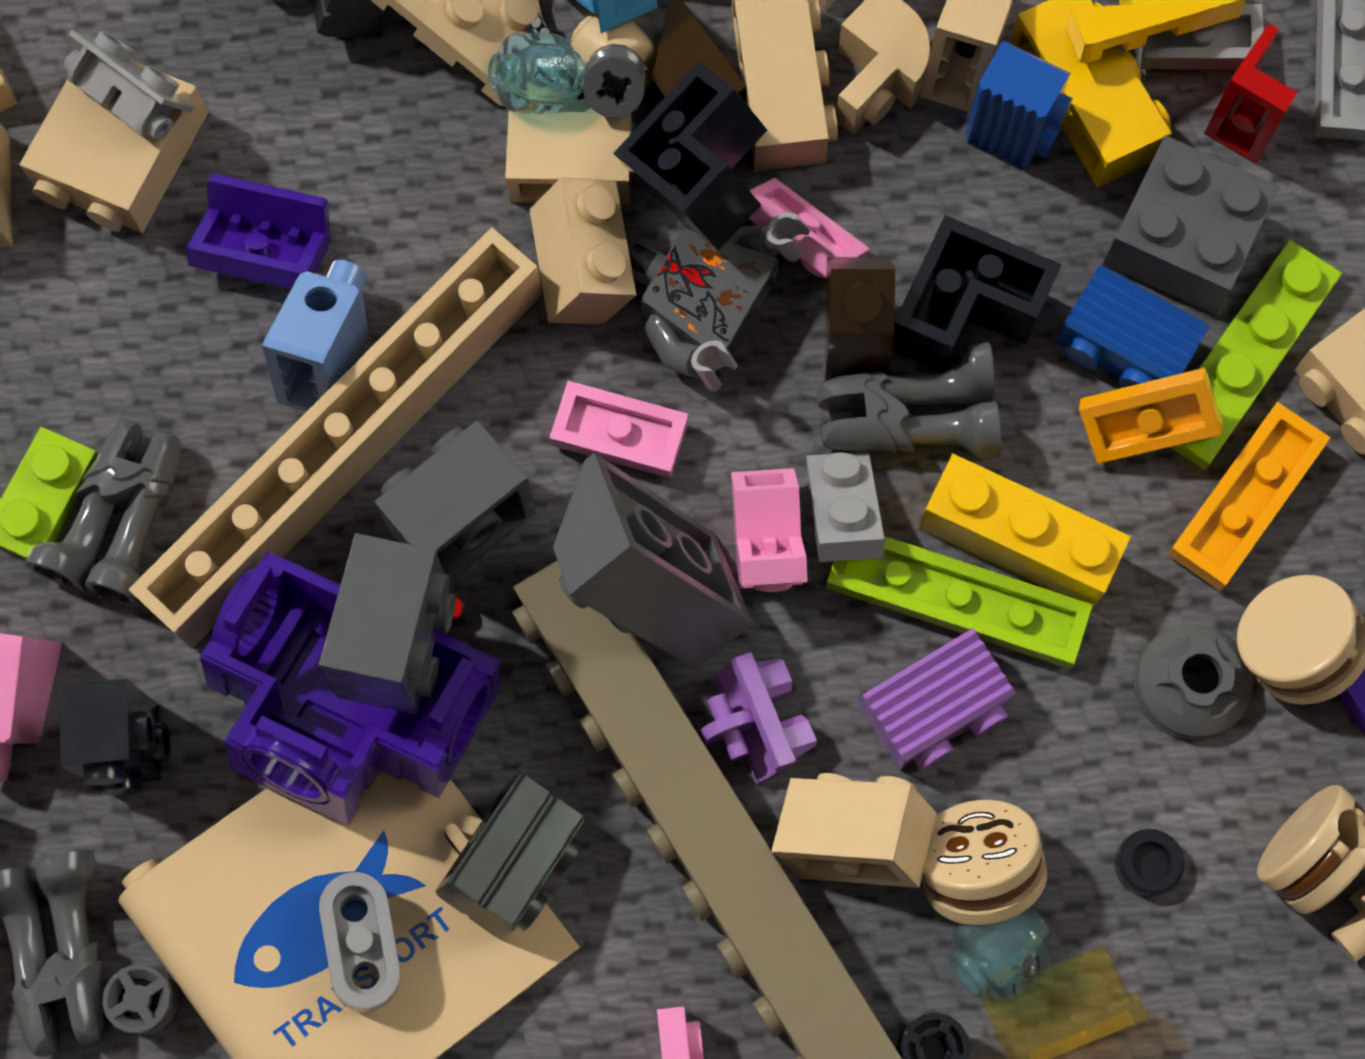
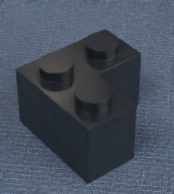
M698 61L613 154L653 197L718 251L761 206V203L733 172L732 168L766 133L767 128L732 86Z
M945 215L895 319L892 351L941 372L946 371L969 321L1026 345L1062 264Z

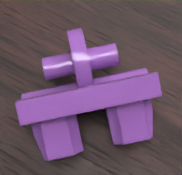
M752 652L734 657L731 660L732 665L713 678L720 694L707 701L715 721L703 727L699 732L706 745L724 741L731 761L746 757L757 785L777 777L796 762V759L815 747L817 740L809 720L803 715L780 722L772 701L782 699L792 691V679L784 660L774 659L755 662Z

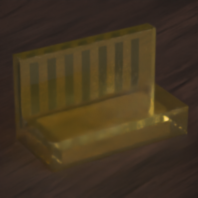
M1104 945L1037 972L1036 976L1039 973L1041 976L1026 988H1024L1025 985L1032 979L1023 978L981 995V999L1007 1059H1052L1148 1019L1137 993L1126 996ZM1014 983H1015V993H1016V995H1013V985H1014Z

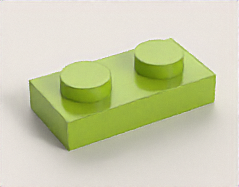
M40 427L0 499V548L26 560L30 550L38 542H56L78 501L75 494L84 482L82 477L91 468L98 453L91 448Z

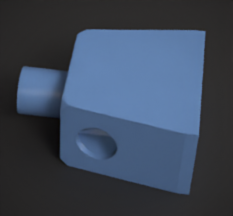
M335 260L326 277L308 271L299 274L262 344L277 403L308 411L357 362L369 330L362 293L367 274L358 265L346 260Z

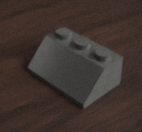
M593 453L584 461L553 545L562 572V576L559 578L561 588L566 596L578 607L585 609L589 606L607 617L619 631L626 634L631 631L648 641L654 650L663 657L672 655L688 666L697 669L753 625L715 533L596 453Z

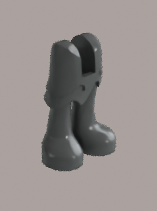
M988 341L975 342L966 346L956 367L939 373L887 376L880 371L872 373L862 372L836 377L822 383L817 391V401L820 409L825 411L866 409L867 416L840 419L824 424L820 428L823 446L845 452L878 451L896 454V451L914 453L913 445H943L965 448L978 458H999L1001 456V425L997 402H992L994 396V366L990 343ZM915 405H973L960 412L925 416H909V412L905 407Z
M121 419L109 433L91 468L82 477L84 482L78 489L75 497L83 502L69 533L61 542H38L30 550L24 563L25 566L32 572L63 587L85 593L88 589L100 599L123 606H139L141 601L128 589L141 577L139 566L153 518L158 508L167 505L169 494L173 489L182 457L180 439L169 432H157L152 438L141 464L135 463L134 460L142 439L141 425L127 419ZM125 509L107 554L95 565L96 556L112 512Z
M79 850L50 856L35 862L34 869L16 867L0 870V916L7 931L15 976V986L11 995L15 1003L14 1010L24 1042L31 1053L37 1057L57 1054L60 1049V1033L54 1000L66 998L72 1030L81 1046L102 1040L104 1034L105 1011L102 1005L103 995L101 989L102 961H99L98 941L89 944L86 916V891L96 875V861L93 850ZM38 884L49 903L58 946V952L53 954L48 960L39 910Z

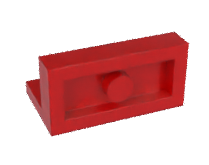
M1269 23L1231 78L1204 132L1206 136L1254 164L1257 163L1269 145L1298 92L1258 70L1279 31L1278 28Z

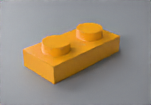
M1206 368L1081 398L1078 409L1097 464L1219 436L1223 432L1222 417Z

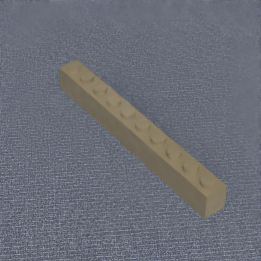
M558 561L515 585L513 588L521 606L511 611L513 617L530 644L542 639L553 660L544 666L563 698L575 693L587 714L577 720L596 752L599 753L608 747L621 769L611 775L630 807L634 808L638 804L643 803L655 825L647 829L646 832L665 864L667 865L677 859L687 874L690 882L683 885L681 889L701 922L712 916L726 939L716 944L731 972L737 980L748 973L762 997L754 1001L752 1005L770 1035L775 1038L784 1032L798 1054L794 1059H902L636 635L631 631L627 634L619 631L607 617L589 606L583 609L575 605L561 588L559 578L562 576Z

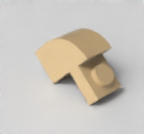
M864 0L841 24L838 52L862 70L838 96L837 123L852 135L867 121L872 125L881 121L891 109L896 98L910 109L912 108L921 93L930 53L927 29L919 15L902 0Z

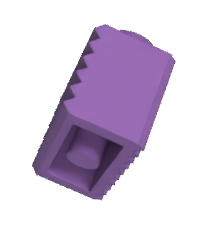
M972 628L861 696L859 706L898 768L902 770L915 762L920 771H923L954 751L948 742L969 728L975 737H979L1005 721L1009 716L1004 707L1012 701L1016 693L1014 688L1008 683L1006 676L1001 672L999 665L994 661L992 654L986 649L984 642L980 640L978 633Z

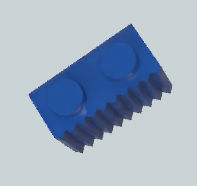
M1002 41L979 81L965 134L967 144L976 142L978 149L986 147L989 154L997 152L999 159L1008 158L1010 165L1019 163L1021 170L1030 168L1036 155L1047 159L1063 129L1061 124L1073 101L1072 97L1064 94L1071 73L1006 41Z
M1099 265L1066 318L1056 343L1065 348V355L1075 364L1090 370H1095L1099 366L1104 371L1120 378L1119 385L1124 388L1183 373L1210 325L1106 267Z

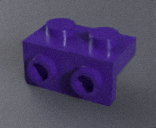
M212 174L206 183L208 210L186 247L188 266L292 289L299 274L307 271L316 274L330 243L329 203L325 198L219 174Z

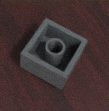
M1165 135L1102 266L1215 317L1239 275L1280 186Z
M478 420L465 430L462 427H457L446 433L434 445L432 449L433 455L414 470L407 467L395 473L381 488L382 495L374 501L389 532L397 542L437 551L443 573L450 576V582L537 513L526 475Z
M358 533L354 534L319 662V667L339 699L416 715L421 696L429 698L432 696L440 664L439 658L432 657L437 633H448L456 603V595L448 593L450 576L443 573L436 550Z

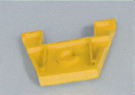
M1119 0L1120 5L1071 7L1066 27L1079 63H1089L1101 59L1103 50L1122 44L1121 46L1126 51L1145 46L1150 35L1172 29L1171 31L1174 35L1179 36L1239 18L1245 0Z

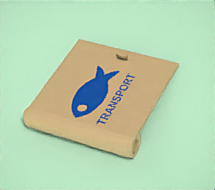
M381 770L370 790L366 789L359 800L360 807L349 826L267 787L162 862L158 863L156 859H150L133 869L122 881L126 889L118 900L119 904L231 1059H438L556 968L580 947L547 904H545L538 917L527 930L523 931L516 926L514 931L499 938L470 920L468 915L459 912L439 898L435 890L459 856L446 836L461 853L482 819L451 779L440 798H437L418 789L417 784L405 778L399 780ZM349 872H360L370 875L384 888L388 899L400 966V984L397 993L387 1005L371 1012L354 1011L343 1005L335 995L330 978L319 912V902L325 887L334 878ZM353 900L344 905L341 914L347 921L357 922L366 916L368 908L363 902ZM370 966L359 968L353 976L354 984L361 989H370L379 980V973Z

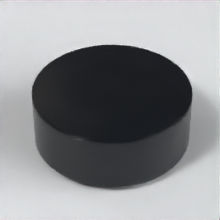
M1143 829L1134 832L1122 841L1115 854L1114 864L1117 877L1126 889L1138 896L1156 897L1170 891L1179 883L1184 872V856L1180 846L1170 835L1160 830Z

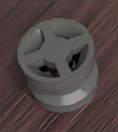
M609 44L600 47L592 53L586 63L583 92L586 102L593 111L604 117L619 118L629 115L638 108L644 96L646 71L643 60L636 51L625 45ZM608 85L611 88H616L619 94L608 88L602 89V87Z
M130 965L120 969L109 979L103 992L102 1005L107 1019L114 1027L127 1033L154 1035L166 1030L175 1021L181 1009L182 995L178 984L169 973L148 965ZM158 993L159 995H157L154 999V1004L152 1006L154 1012H152L150 1009V1005L152 1003V996Z

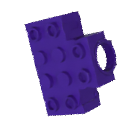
M267 551L257 567L244 573L228 594L216 619L211 641H209L200 655L207 687L228 697L230 694L244 701L245 708L224 740L231 770L346 826H349L360 807L359 800L366 789L370 790L380 770L399 780L405 778L417 784L418 789L440 798L500 690L501 660L444 633L438 632L432 652V657H437L440 660L435 689L430 698L421 696L416 715L339 699L319 667V662L340 585Z

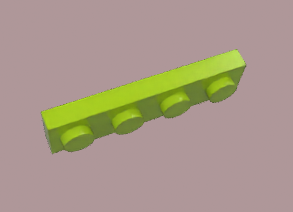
M1292 240L1288 241L1199 368H1206L1223 421L1222 435L1170 448L1202 469H1207L1342 272Z
M884 536V558L833 562L826 583V589L962 634L973 628L978 633L980 640L1067 669H1071L1075 664L1093 604Z

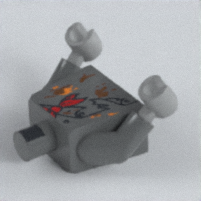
M783 212L775 216L768 225L740 227L719 251L690 229L680 232L667 256L640 242L635 243L629 252L633 278L635 282L647 287L641 300L642 320L645 322L644 332L666 368L691 377L701 378L710 391H717L722 386L717 376L721 377L727 367H731L733 370L738 367L733 356L777 281L778 259L773 257V255L780 252L786 260L791 262L798 261L802 256L803 250L791 239L797 235H809L810 230L795 213Z

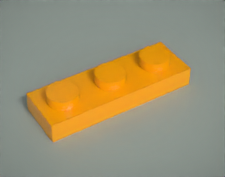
M1277 402L1167 555L1221 591L1331 437Z

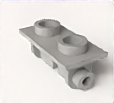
M71 30L69 33L83 47L81 50L72 51L64 61L63 68L68 72V80L104 106L109 105L119 89L122 93L110 112L129 125L143 138L153 137L156 140L164 138L172 127V120L168 116L173 108L190 113L194 109L193 106L175 93L179 87L175 80L150 65H146L142 69L129 59L133 53L132 48L117 37L102 30L97 37Z

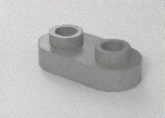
M349 872L339 875L325 887L319 902L331 983L335 995L343 1005L354 1011L371 1012L387 1005L397 993L400 984V966L388 899L382 885L370 875L360 872ZM353 900L363 902L368 908L366 916L357 922L347 921L341 914L344 905ZM370 966L379 973V980L374 987L361 989L354 984V973L361 967Z

